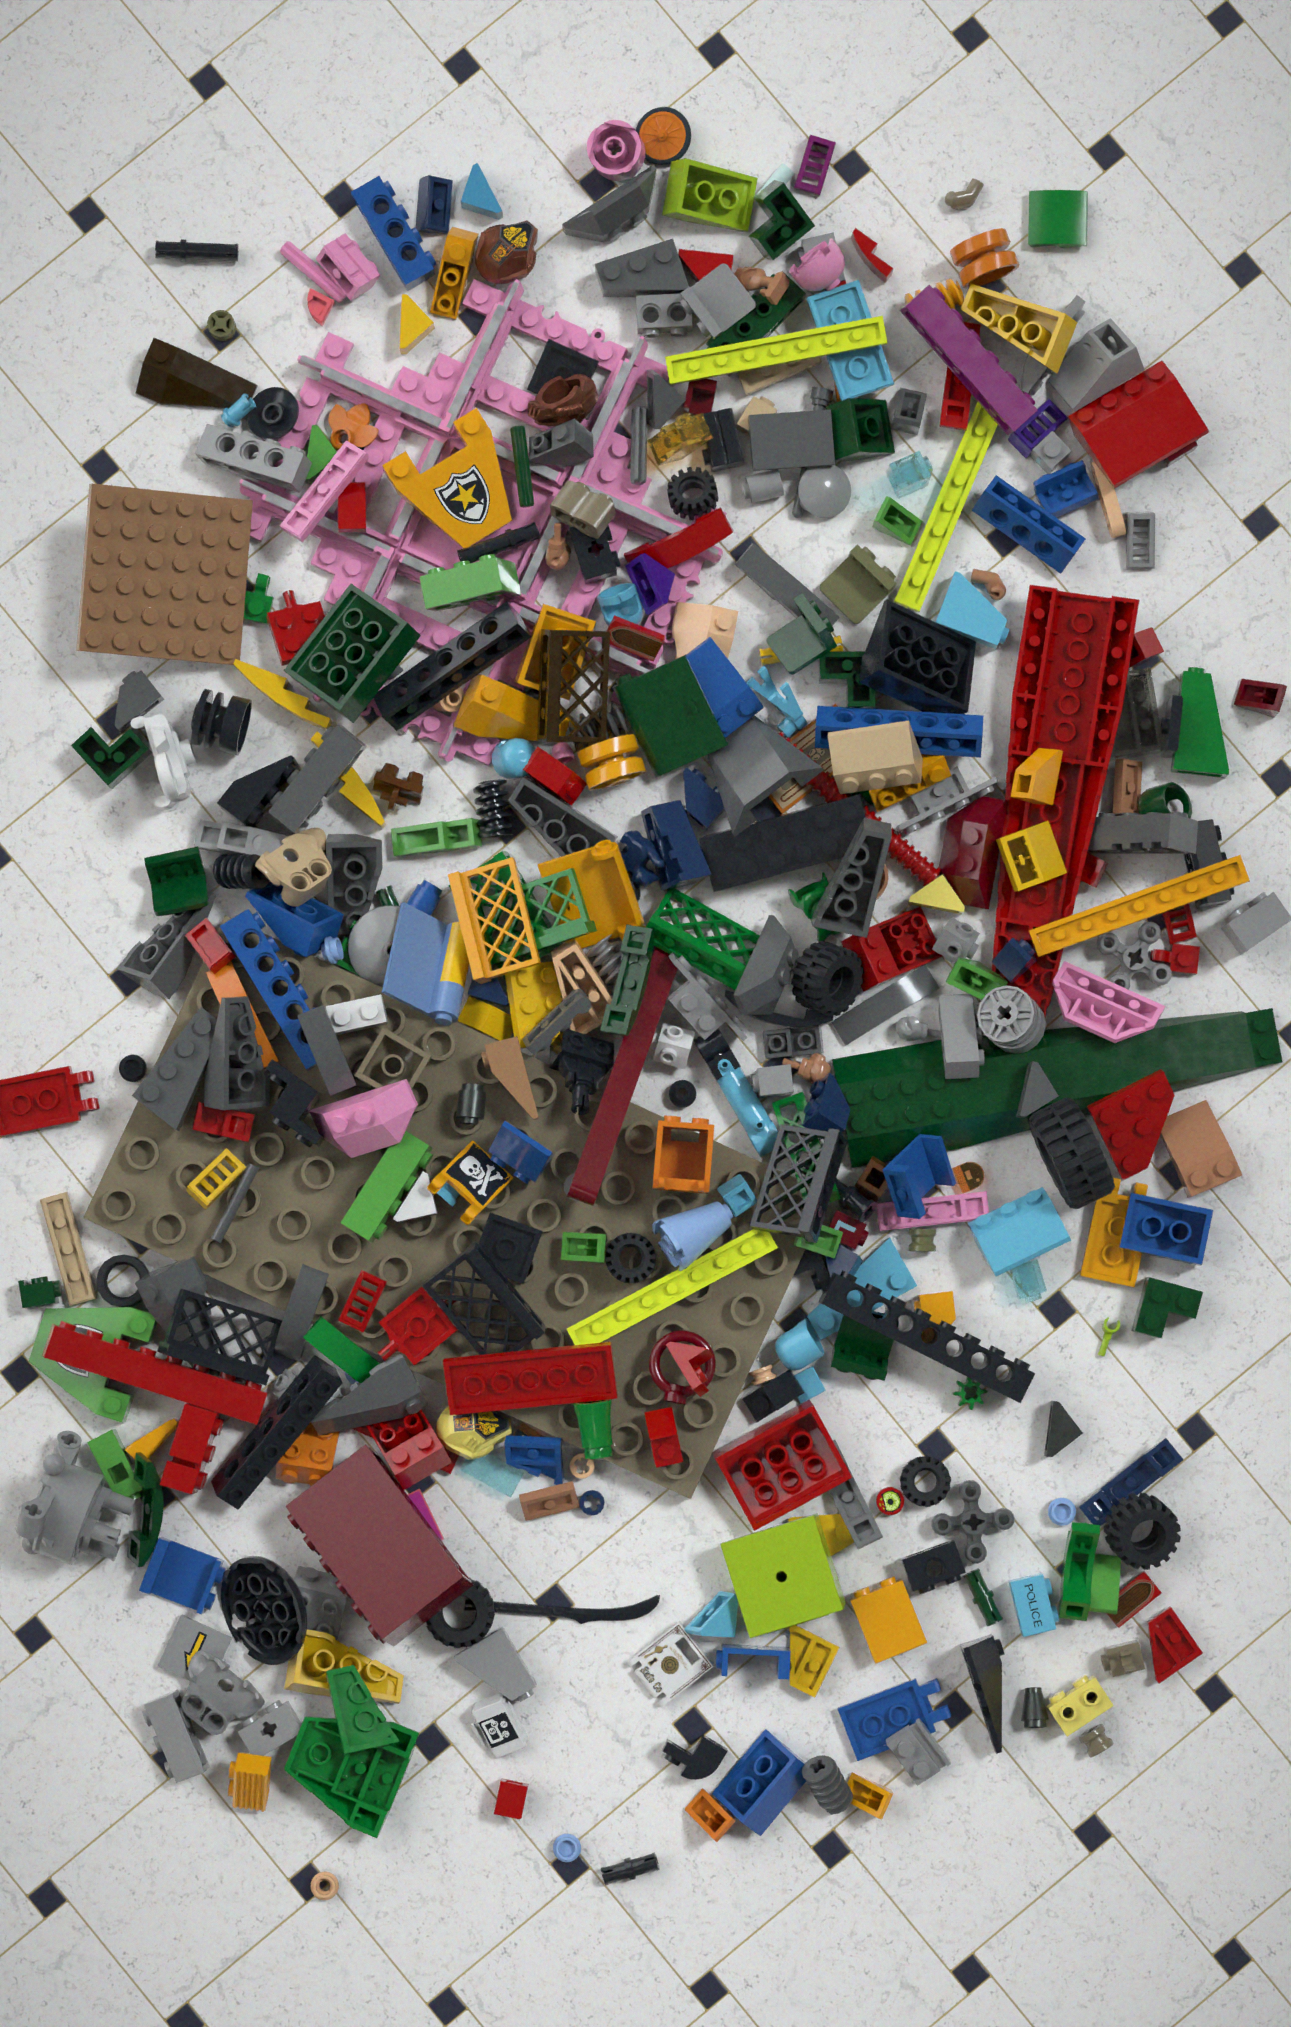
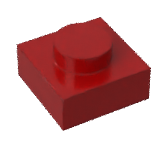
M1087 852L1081 881L1097 888L1109 863Z

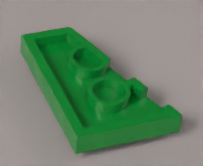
M354 1665L325 1672L344 1755L400 1742L388 1725L387 1719L378 1708Z

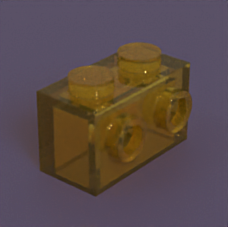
M685 413L676 417L675 422L662 427L658 434L647 441L659 466L682 460L713 438L702 413L693 416L690 413Z

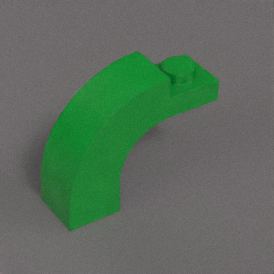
M1072 1522L1071 1529L1068 1531L1060 1586L1059 1618L1087 1621L1091 1605L1092 1572L1100 1536V1525Z

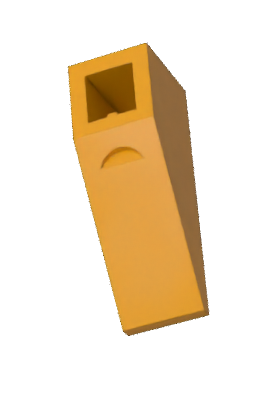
M452 227L448 232L430 313L457 319L479 233Z
M921 754L923 758L921 783L869 790L876 811L879 812L950 777L951 773L944 755Z

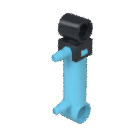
M719 1028L705 1040L702 1036L694 1039L693 1041L726 1096L759 1156L763 1157L772 1152L778 1130L768 1116L758 1096L753 1091L751 1084Z

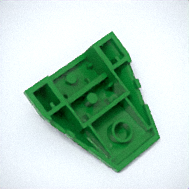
M305 1716L284 1770L310 1793H313L326 1807L342 1818L348 1826L378 1838L410 1763L420 1732L398 1723L387 1721L391 1730L400 1741L399 1743L344 1755L336 1718Z

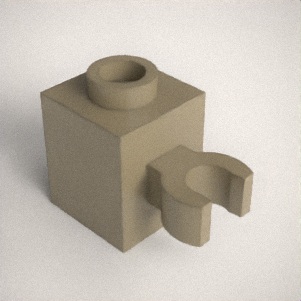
M1133 1640L1104 1647L1105 1654L1101 1655L1103 1669L1105 1672L1109 1671L1112 1677L1145 1669L1139 1641Z

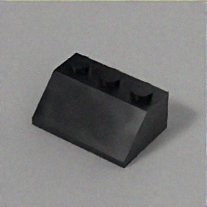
M1213 819L1198 821L1196 854H1183L1187 873L1227 860L1225 852L1220 851L1218 843L1222 841L1219 825H1214ZM1234 888L1194 901L1196 909L1231 901V895H1234Z

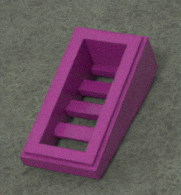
M814 135L809 136L794 188L817 195L821 194L836 142ZM812 145L827 148V154L811 150ZM809 155L825 159L824 165L809 161ZM806 165L822 170L821 175L805 171ZM803 176L818 180V185L815 186L802 182Z

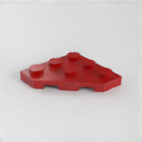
M1162 1069L1087 1106L1122 1180L1148 1168L1175 1095Z

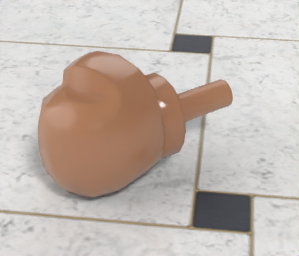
M555 523L554 537L548 541L549 546L545 557L547 565L551 569L558 571L567 565L570 559L571 548L566 544V539L561 537V524Z
M814 1053L809 1059L803 1057L801 1063L784 1058L782 1065L791 1064V1068L799 1070L797 1076L812 1084L817 1079L821 1080L831 1070L830 1064L826 1062V1057L819 1053Z

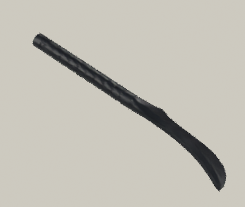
M655 1595L634 1605L617 1608H572L494 1601L495 1613L568 1618L576 1620L580 1624L590 1621L631 1620L649 1614L658 1605L660 1595ZM465 1599L464 1610L476 1611L474 1603L470 1599Z

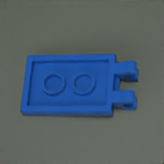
M916 1678L837 1708L857 1761L889 1750L890 1748L887 1746L885 1739L907 1725L911 1726L918 1718H920L930 1733L936 1732L934 1723L951 1717L948 1705L933 1710L929 1702L928 1695L941 1691L937 1678L922 1685H918Z

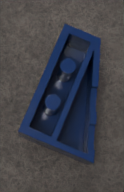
M681 800L653 805L641 811L647 838L653 843L660 858L665 861L663 868L655 866L657 875L660 877L661 891L692 885L712 875Z

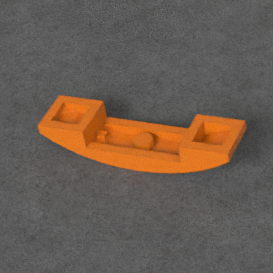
M232 961L216 974L211 970L206 972L220 1004L223 997L247 996ZM250 1002L256 1024L254 1033L257 1044L262 1047L263 1055H261L263 1067L266 1068L272 1059L275 1062H279Z

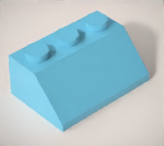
M1043 1187L1031 1191L1025 1196L1006 1203L1000 1208L981 1215L968 1223L975 1242L995 1277L1071 1241L1061 1218Z

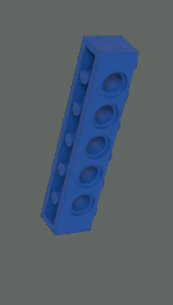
M817 706L815 748L829 749L828 732L909 721L921 754L981 758L984 715Z
M247 909L220 925V928L304 1067L309 1071L316 1067L317 1063L309 1044L304 1043L302 1040L304 1031L299 1019L291 1020L287 1014L288 1009L293 1005L301 1006L303 1013L310 1011L305 1002L309 997L301 983L295 986L290 976L294 972L287 960L281 962L276 952L280 949L272 936L266 938L262 928L265 927V924L258 912L252 915L251 911ZM249 934L259 936V944L255 948H247L244 941ZM263 958L273 959L274 966L271 971H260L259 962ZM279 981H284L288 984V991L283 996H277L273 992L274 985Z

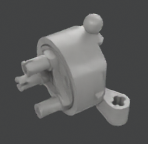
M62 1431L57 1435L53 1453L47 1455L43 1461L45 1472L40 1480L43 1485L35 1499L24 1502L21 1505L15 1529L17 1534L23 1537L22 1547L28 1554L39 1553L73 1565L80 1551L86 1554L92 1552L114 1561L120 1548V1544L117 1542L121 1530L98 1523L103 1509L106 1508L130 1516L136 1500L104 1487L106 1479L104 1475L75 1465L82 1440L73 1431Z

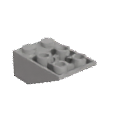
M1110 318L1084 335L1062 362L1058 374L1054 372L1048 382L1073 412H1076L1145 369L1137 347Z

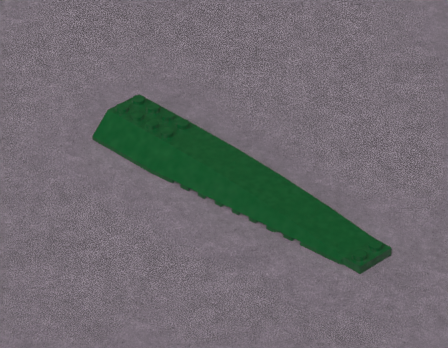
M1273 1008L1247 1013L1238 1011L1159 1019L1153 1029L1117 1043H1113L1080 1027L1048 1029L1044 1031L1043 1037L1035 1047L1027 1052L1018 1054L1005 1052L985 1035L982 1036V1043L978 1044V1049H983L984 1066H979V1077L945 1079L941 1040L832 1059L835 1079L850 1108L845 1130L851 1168L866 1166L872 1156L882 1162L892 1161L919 1134L942 1136L946 1151L1031 1130L1028 1124V1118L1031 1114L1024 1118H1018L1016 1115L1028 1063L1032 1061L1039 1063L1058 1094L1057 1098L1036 1111L1063 1098H1072L1084 1115L1090 1114L1087 1108L1088 1105L1160 1069L1164 1071L1174 1092L1253 1071L1256 1067L1283 1062Z

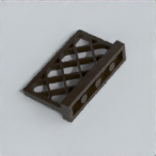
M541 629L538 741L599 743L606 740L609 631ZM563 636H572L579 644L569 655L562 648ZM578 636H586V638L582 641ZM593 637H602V647L594 655L586 644ZM581 649L591 658L582 668L572 659ZM569 662L577 673L567 682L561 676V671ZM595 663L601 669L600 677L593 683L585 672ZM580 677L590 686L581 696L571 687ZM568 690L576 701L566 710L560 704V697ZM594 690L600 698L599 705L592 711L583 700ZM579 704L589 714L580 724L570 715ZM567 718L575 729L568 736H559V724ZM592 718L598 724V737L589 736L582 729ZM578 732H580L582 736H575V735H576Z

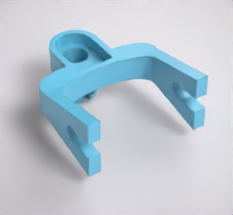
M763 666L757 673L764 680V683L760 685L753 677L746 683L767 698L783 713L786 718L776 727L780 732L784 733L785 737L790 738L796 730L800 731L808 722L802 716L803 712L789 684L785 682L779 688L783 695L786 696V699H784L777 691L767 668Z

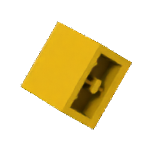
M1049 821L996 839L1014 892L1067 873Z

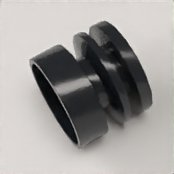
M204 689L195 706L192 717L191 744L200 746L205 736V748L210 749L215 739L219 738V751L239 755L250 722L252 700L233 695L228 705L224 706V693L218 692L213 701V691Z

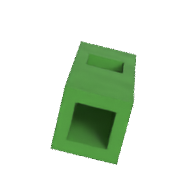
M112 1429L87 1442L103 1475L106 1477L110 1489L113 1492L135 1500L141 1497L139 1491L143 1490V1487L134 1480L135 1467L125 1451V1447L116 1429Z

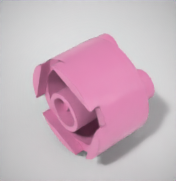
M609 120L591 132L587 141V154L592 165L600 175L609 180L623 181L634 178L643 166L645 146L637 131L630 124L621 120ZM617 146H619L621 148V152H617L616 155H613L611 150H616Z

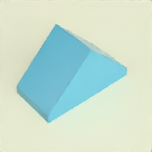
M719 1591L684 1629L686 1633L699 1636L735 1637L738 1610L736 1594Z

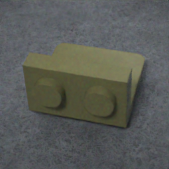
M858 544L849 552V556L820 585V591L853 624L861 623L896 586L894 581L896 576L886 566L881 568L874 561L876 556L867 547L862 549Z

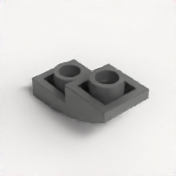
M820 1025L763 1031L765 1059L824 1053Z

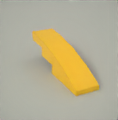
M235 659L233 664L236 669L256 689L275 704L299 719L325 731L331 726V718L308 710L311 703L309 698L286 690L289 684L287 678Z
M318 731L310 739L318 748L324 742L321 739L322 735ZM351 767L346 775L338 777L345 783L339 790V793L383 829L386 823L373 796L355 769Z

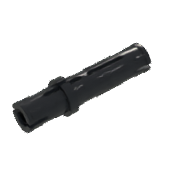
M181 239L180 242L156 240L155 258H176L183 262H186V259L238 261L239 244L187 242L186 239Z
M532 522L518 529H507L505 533L457 550L460 562L470 561L471 564L479 561V557L484 555H497L510 549L512 551L517 550L518 546L540 539V534L535 522Z

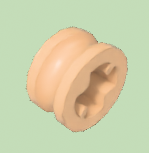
M772 1364L749 1372V1375L754 1377L753 1386L776 1378V1374L771 1372Z
M584 1453L575 1455L570 1461L571 1473L580 1479L590 1476L595 1467L593 1459H587V1466L590 1467L589 1471L585 1473L583 1470V1474L576 1472L577 1466L574 1463L577 1459L581 1461V1458H585Z

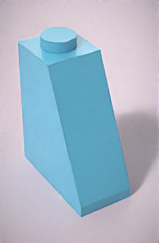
M955 571L936 623L996 650L999 643H1005L1010 630L1005 627L1007 619L961 573Z

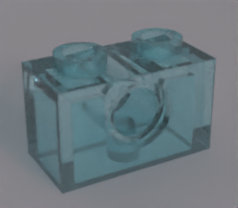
M920 451L889 464L887 477L899 499L928 486L933 468L928 457H922Z

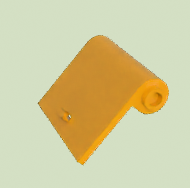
M603 840L594 847L538 864L542 878L574 868L590 921H594L597 929L596 932L575 938L581 948L595 945L611 935L609 940L621 937L623 941L626 925L646 928L616 842ZM569 877L560 878L555 889L568 895L571 888ZM553 881L548 882V883H545V884L551 886V884H552ZM554 893L550 902L553 910L559 913L565 899ZM569 903L564 916L571 920L581 918L578 906ZM561 920V922H560L559 925L564 924V923H567V922Z

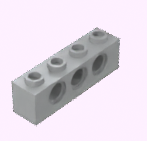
M207 424L195 451L198 458L205 464L298 493L301 492L312 462L305 455L306 452L298 447L290 446V449L281 447V444L275 440L267 438L265 441L257 439V436L246 431H242L239 434L233 432L232 428L224 424H218L217 426ZM235 444L234 448L231 451L226 452L229 446ZM259 452L255 459L250 460L254 453ZM283 459L280 466L274 467L277 461Z

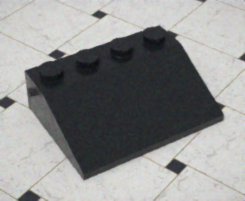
M887 599L883 603L863 655L859 683L921 712L965 714L969 709L976 641Z

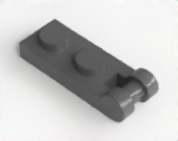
M581 989L572 991L522 1039L526 1048L533 1055L548 1048L552 1038L559 1032L568 1029L576 1015L587 1013L590 1010L591 1002L586 993Z

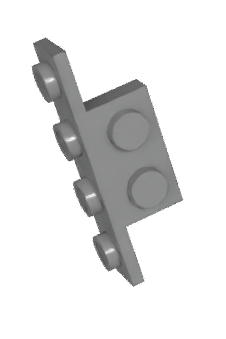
M958 766L951 769L950 777L910 796L919 815L896 827L897 833L899 834L904 831L908 835L921 828L919 823L927 819L930 822H934L945 816V810L953 806L955 810H958L970 803L968 798L976 794L981 798L995 791L993 786L998 783L996 777L969 790Z
M672 952L669 955L670 960L688 979L668 997V1000L704 1040L725 1022L742 1041L747 1039L743 1032V1029L746 1027L736 1015L730 1017L725 1011L728 1008L725 1002L718 995L713 998L707 991L711 988L700 975L695 978L690 972L693 968L683 956L677 958Z

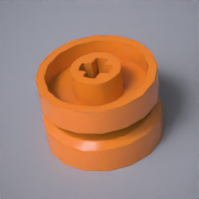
M999 228L983 232L959 243L950 250L954 265L964 267L958 275L963 288L969 289L970 284L977 286L986 285L1007 276L1019 267L1020 264L1015 252L1006 250L1011 242L1006 229Z

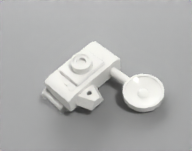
M162 714L133 718L131 726L135 729L140 728L143 732L147 733L158 778L165 794L157 797L154 804L159 808L164 807L168 811H174L179 805V800L189 798L191 793L187 778L190 776L188 764L196 762L189 739L180 741L179 735L173 731L172 725Z

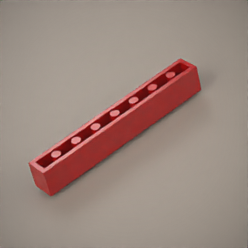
M61 1321L60 1325L52 1324L42 1354L44 1358L255 1425L258 1424L268 1394L261 1390L262 1385L246 1380L244 1385L235 1382L236 1376L220 1372L219 1376L208 1373L210 1368L193 1364L191 1368L182 1365L183 1360L168 1355L166 1359L155 1356L157 1352L155 1350L141 1346L140 1350L137 1351L129 1348L130 1343L114 1338L112 1343L102 1339L104 1334L89 1329L84 1334L75 1331L76 1325Z

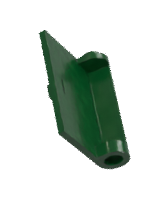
M686 654L640 676L632 677L628 673L615 680L617 685L613 686L614 692L655 777L666 774L728 745Z

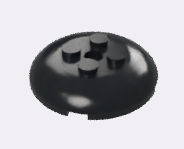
M247 1556L235 1561L229 1567V1574L227 1578L223 1579L221 1587L222 1610L233 1638L236 1642L242 1639L243 1644L249 1650L248 1655L261 1663L279 1665L291 1660L302 1648L307 1632V1611L300 1589L284 1568L268 1558ZM235 1613L240 1621L246 1622V1627H237L235 1629L232 1626V1615Z

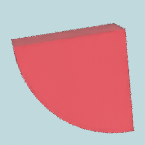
M310 288L307 297L308 309L312 318L323 327L335 304V300Z

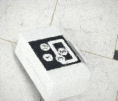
M499 1693L475 1703L472 1711L475 1721L471 1724V1727L481 1746L489 1744L496 1758L526 1747L528 1735L507 1697Z

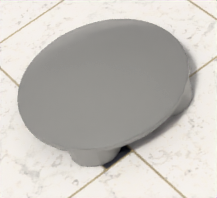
M836 465L807 468L798 485L800 505L810 514L820 518H830L840 514L848 505L851 497V484L845 472Z

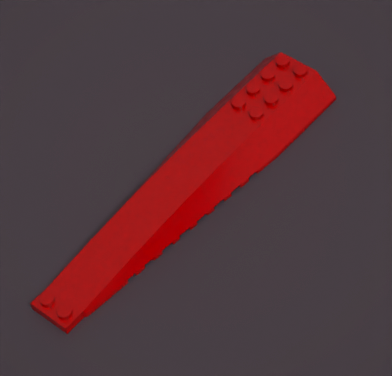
M1029 586L1012 693L1005 795L1008 805L1002 837L1049 821L1067 873L1014 892L1000 854L993 959L1012 938L1019 941L1021 939L1026 940L1035 949L1029 930L1071 916L1073 913L1123 709L1140 602L1138 599L1117 596L1107 598L1063 592L1051 587ZM1038 748L1063 751L1053 805L1033 804L1011 797L1016 769ZM1064 949L1038 957L1036 952L1033 956L1037 961L1014 983L1010 982L993 963L992 971L1007 980V986L1018 987L1026 992L1039 1005L1046 1021L1047 1009L1050 1006L1054 991L1052 982L1059 971ZM1007 1013L1004 1017L1008 1020L1011 1018V1015Z

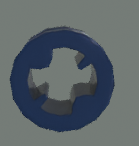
M589 1490L580 1498V1508L587 1515H597L604 1508V1497L598 1491ZM589 1495L600 1499V1504H597L599 1508L592 1511L591 1507L586 1508L584 1506V1501H588L586 1497Z

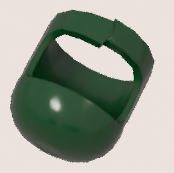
M1170 782L1146 789L1140 795L1138 810L1140 815H1146L1148 812L1171 813L1168 809V802L1178 799L1183 804V813H1187L1188 818L1191 819L1192 804L1186 791L1178 784Z

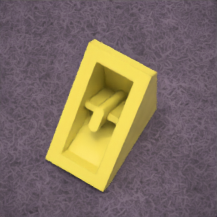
M943 874L910 896L908 900L909 905L956 914H963L965 908Z

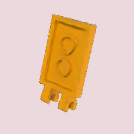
M1113 1177L1115 1187L1112 1193L1095 1201L1080 1276L1135 1287L1142 1253L1120 1248L1130 1197L1118 1194L1121 1179ZM1136 1182L1133 1193L1146 1196L1148 1185Z

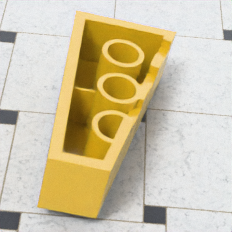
M970 284L961 310L1056 374H1058L1078 323L1066 313L974 284Z

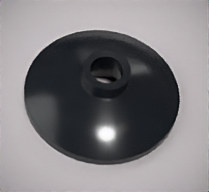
M271 387L259 392L253 398L256 407L247 414V423L256 436L265 440L267 438L272 440L279 439L288 434L295 426L299 415V406L291 392L281 387ZM280 413L278 418L273 420L274 416Z

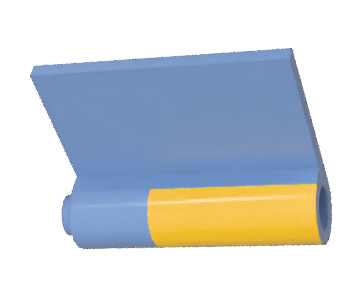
M403 902L399 910L382 993L435 1019V1022L440 1025L449 1026L451 1023L458 1021L469 968V960L460 923L453 922L447 925Z

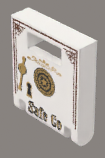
M681 1621L627 1662L630 1667L637 1664L638 1661L642 1664L634 1672L655 1698L662 1692L666 1695L659 1701L661 1706L672 1700L715 1665L694 1637L686 1633L684 1630L686 1627ZM682 1637L699 1656V1659L693 1665L676 1645V1642Z

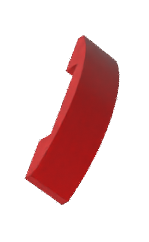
M962 322L968 330H974L980 337L981 324ZM948 366L939 427L967 431L971 393Z
M720 507L697 518L696 523L650 545L647 542L624 553V557L627 563H630L639 555L645 553L668 569L714 546L732 534L734 530Z

